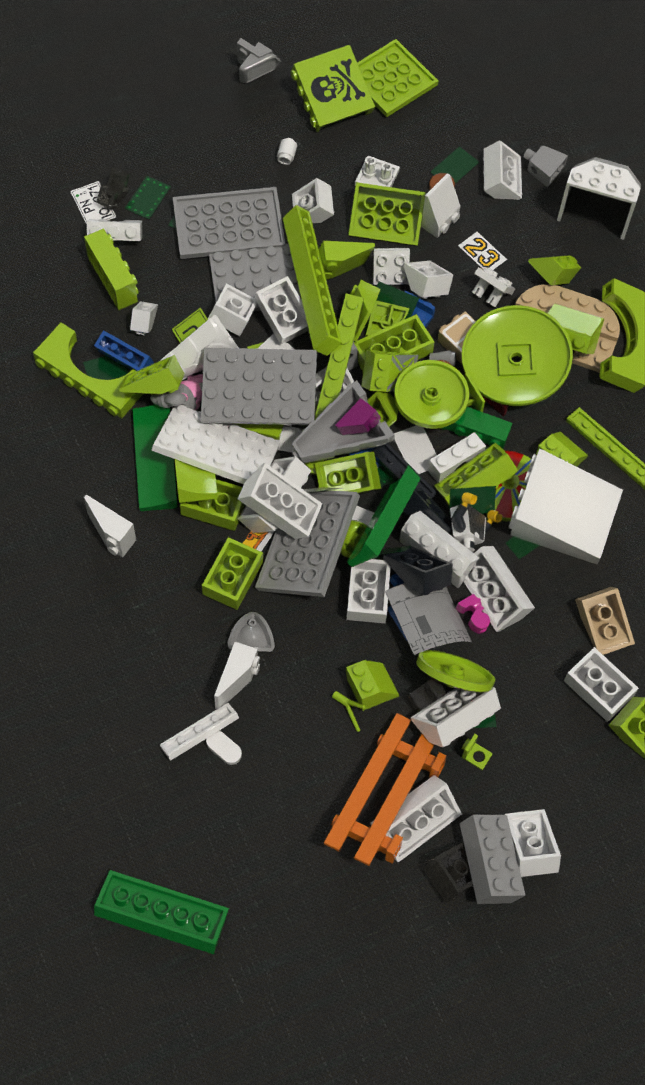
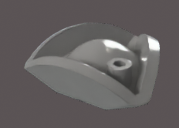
M249 612L237 621L230 633L227 644L229 649L233 648L234 642L256 648L258 651L267 652L273 651L275 647L268 623L256 612Z

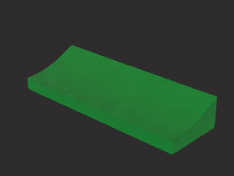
M159 405L133 408L140 511L178 508L174 459L152 451L153 444L170 415V408H163Z
M409 465L402 477L389 486L347 561L351 567L379 556L421 479Z
M112 870L109 871L94 906V916L211 954L215 953L229 911L227 907Z

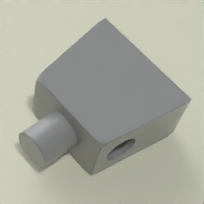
M541 146L537 152L528 148L523 157L529 160L528 172L548 187L565 167L568 155L549 147Z

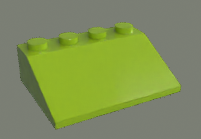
M356 182L349 235L418 245L426 192Z

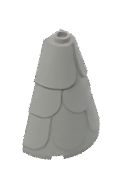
M356 380L333 403H330L319 417L313 420L292 443L294 451L291 453L293 457L296 456L303 463L331 459L336 455L382 446L394 441L395 435L385 421L381 423L380 420L378 425L369 432L342 435L335 425L356 402L362 398L368 403L365 391Z

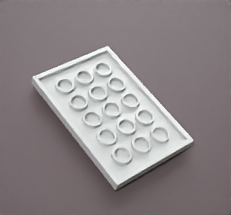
M179 405L173 407L153 444L152 451L244 484L263 463L271 466L280 441L231 423H202L200 411Z

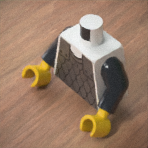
M467 492L462 495L463 503L450 508L454 538L471 552H474L475 545L484 542L485 534L492 527V522H500L503 516L498 514V511L490 510L487 514L488 520L486 521V516L469 505L476 503L477 496Z

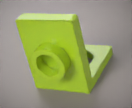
M474 734L471 740L467 739L464 743L462 758L483 770L492 753L476 743L478 735ZM475 752H482L485 756L484 761H475L473 758Z

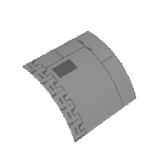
M405 583L385 591L414 655L448 643L472 642L446 587L442 590L430 592L428 595L418 594Z

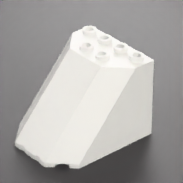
M594 157L575 165L571 169L557 221H561L571 187L629 202L631 206L621 235V239L624 240L641 189L640 182L629 166Z

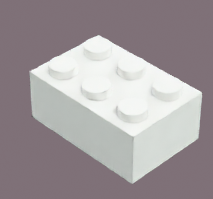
M288 276L256 292L254 299L280 345L309 331L302 300Z
M371 559L351 567L346 620L385 624L388 597L385 591L389 589L390 566L385 560Z
M595 647L567 673L564 682L607 722L634 697L639 689Z

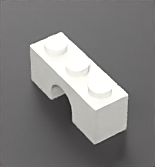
M89 219L87 221V235L104 228L105 232L110 234L113 240L141 241L142 221L140 220L107 221V219Z
M474 432L430 459L428 471L439 483L453 473L462 463L469 462L483 452L486 445Z

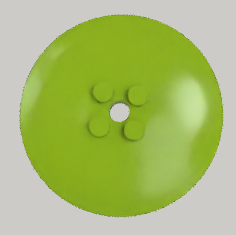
M505 306L486 313L471 326L462 346L464 372H468L483 396L504 405H530L550 397L564 384L572 366V344L563 326L548 313L529 306ZM519 356L522 360L514 362L512 357Z

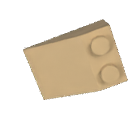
M609 587L575 599L580 617L591 642L602 655L635 644L618 588Z

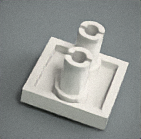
M367 156L355 181V186L356 182L392 187L400 167L372 156Z
M374 249L373 285H377L379 281L387 285L409 284L404 270V263H410V249Z
M478 267L474 273L479 276L480 280L472 290V293L481 298L488 285H493L495 289L486 302L496 307L503 294L512 295L515 290L511 286L513 284L511 281L502 277L498 278V273L490 268L485 267L482 269Z

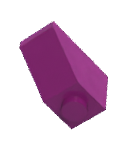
M360 398L335 426L342 435L364 433L376 427L381 417L377 410Z

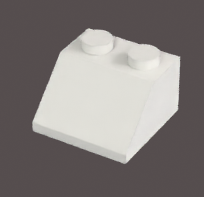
M314 179L292 194L293 207L298 205L309 211L312 223H322L334 215L331 186L320 179Z
M432 261L404 263V270L410 289L418 297L426 299L431 296L440 297L441 295L449 294L453 279L452 273Z
M226 283L208 319L216 315L225 329L240 336L257 302L253 297Z

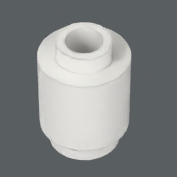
M286 138L280 142L277 157L278 162L283 165H290L294 160L297 143L293 139Z

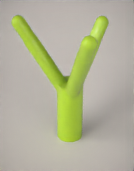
M335 691L332 698L346 707L356 731L359 732L360 728L350 706L365 709V705L351 701Z

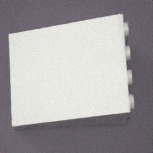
M539 449L537 455L533 454L524 480L527 483L526 489H521L518 500H521L519 507L515 506L509 529H512L510 535L598 564L623 490Z

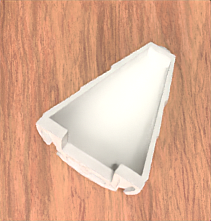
M214 315L161 360L175 355L185 373L182 379L184 380L190 375L203 371L204 348L239 347L218 317Z

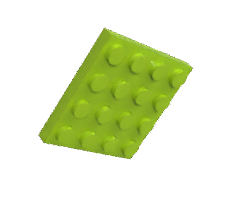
M397 39L357 62L374 105L386 117L438 85L439 80Z

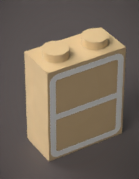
M466 311L461 315L455 316L448 325H443L438 331L437 340L447 351L456 352V359L461 364L462 346L465 336L476 322Z

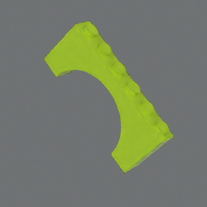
M613 278L602 286V301L608 304L621 319L626 333L627 344L623 357L612 355L600 363V379L635 393L645 387V292Z
M60 323L33 352L36 365L42 369H47L53 377L62 379L67 386L76 388L84 397L88 396L93 399L96 405L105 407L113 416L117 415L123 418L144 394L120 392L119 390L125 376L136 372V370L132 369L125 376L112 380L96 379L82 373L71 360V351L77 342L76 333L71 328Z

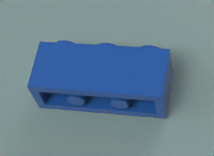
M104 330L94 345L98 352L130 370L138 371L154 363L150 356Z

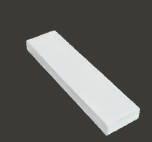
M226 703L161 743L160 747L171 761L239 719V716L230 704Z

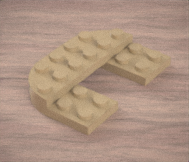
M538 285L522 293L515 305L529 306L548 313L554 304H559L604 318L595 353L585 354L575 351L572 359L573 364L600 373V363L612 356L619 337V321L613 310L598 299L557 285Z

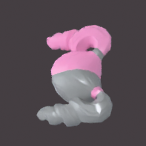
M203 374L188 376L187 380L180 383L178 390L173 393L154 394L151 396V401L163 408L184 405L197 411L202 401Z

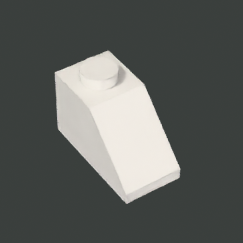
M140 301L133 308L130 330L141 335L149 333L154 323L158 304Z

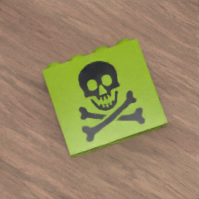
M350 45L293 65L291 71L292 79L296 80L298 94L303 97L304 108L306 112H309L311 125L313 128L315 127L317 132L325 125L365 112L366 115L373 112L375 108L374 102Z

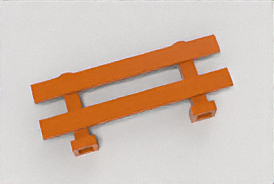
M396 713L385 735H380L375 753L340 815H335L331 824L333 827L324 842V845L340 851L347 836L361 842L362 844L354 859L370 866L377 851L386 854L385 860L393 864L402 847L403 837L395 834L392 839L386 836L421 769L429 771V778H431L433 775L439 777L445 766L447 755L440 752L437 757L431 755L430 753L435 744L430 743L423 734H421L415 747L401 741L411 719ZM394 755L407 762L372 826L369 828L356 820L390 758Z

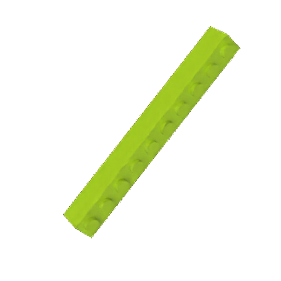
M295 205L283 217L284 228L313 350L328 356L342 341L310 212Z

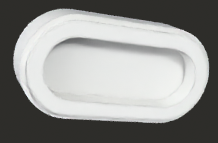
M218 731L206 738L207 747L226 764L234 765L241 760L242 752L240 747L223 732Z

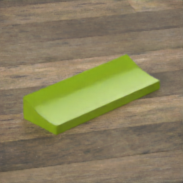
M175 459L179 503L218 499L214 473Z

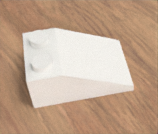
M448 173L425 195L421 227L436 238L442 233L445 234L449 226L460 217V203L451 176Z
M85 495L84 500L87 513L108 551L113 555L118 554L124 557L136 541L134 524L88 495Z
M234 642L214 695L215 709L228 703L252 680L253 675L258 674L260 668L258 649Z
M545 809L505 814L508 817L521 877L558 873L561 854Z

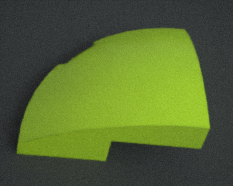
M376 301L370 315L366 335L369 336L405 320L409 308Z

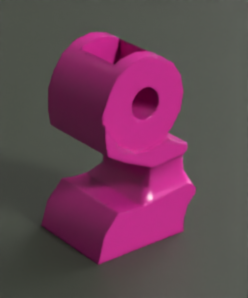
M473 594L458 602L455 609L459 613L464 614L467 611H472L473 613L468 623L470 629L478 634L484 633L490 624V618L486 613L482 612L484 607L481 604V599Z

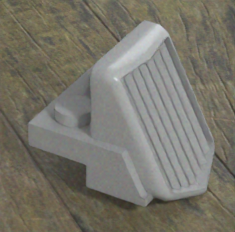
M242 38L237 42V59L241 64L239 68V81L242 83H248L275 70L281 62L272 53L271 49L260 42L255 47Z

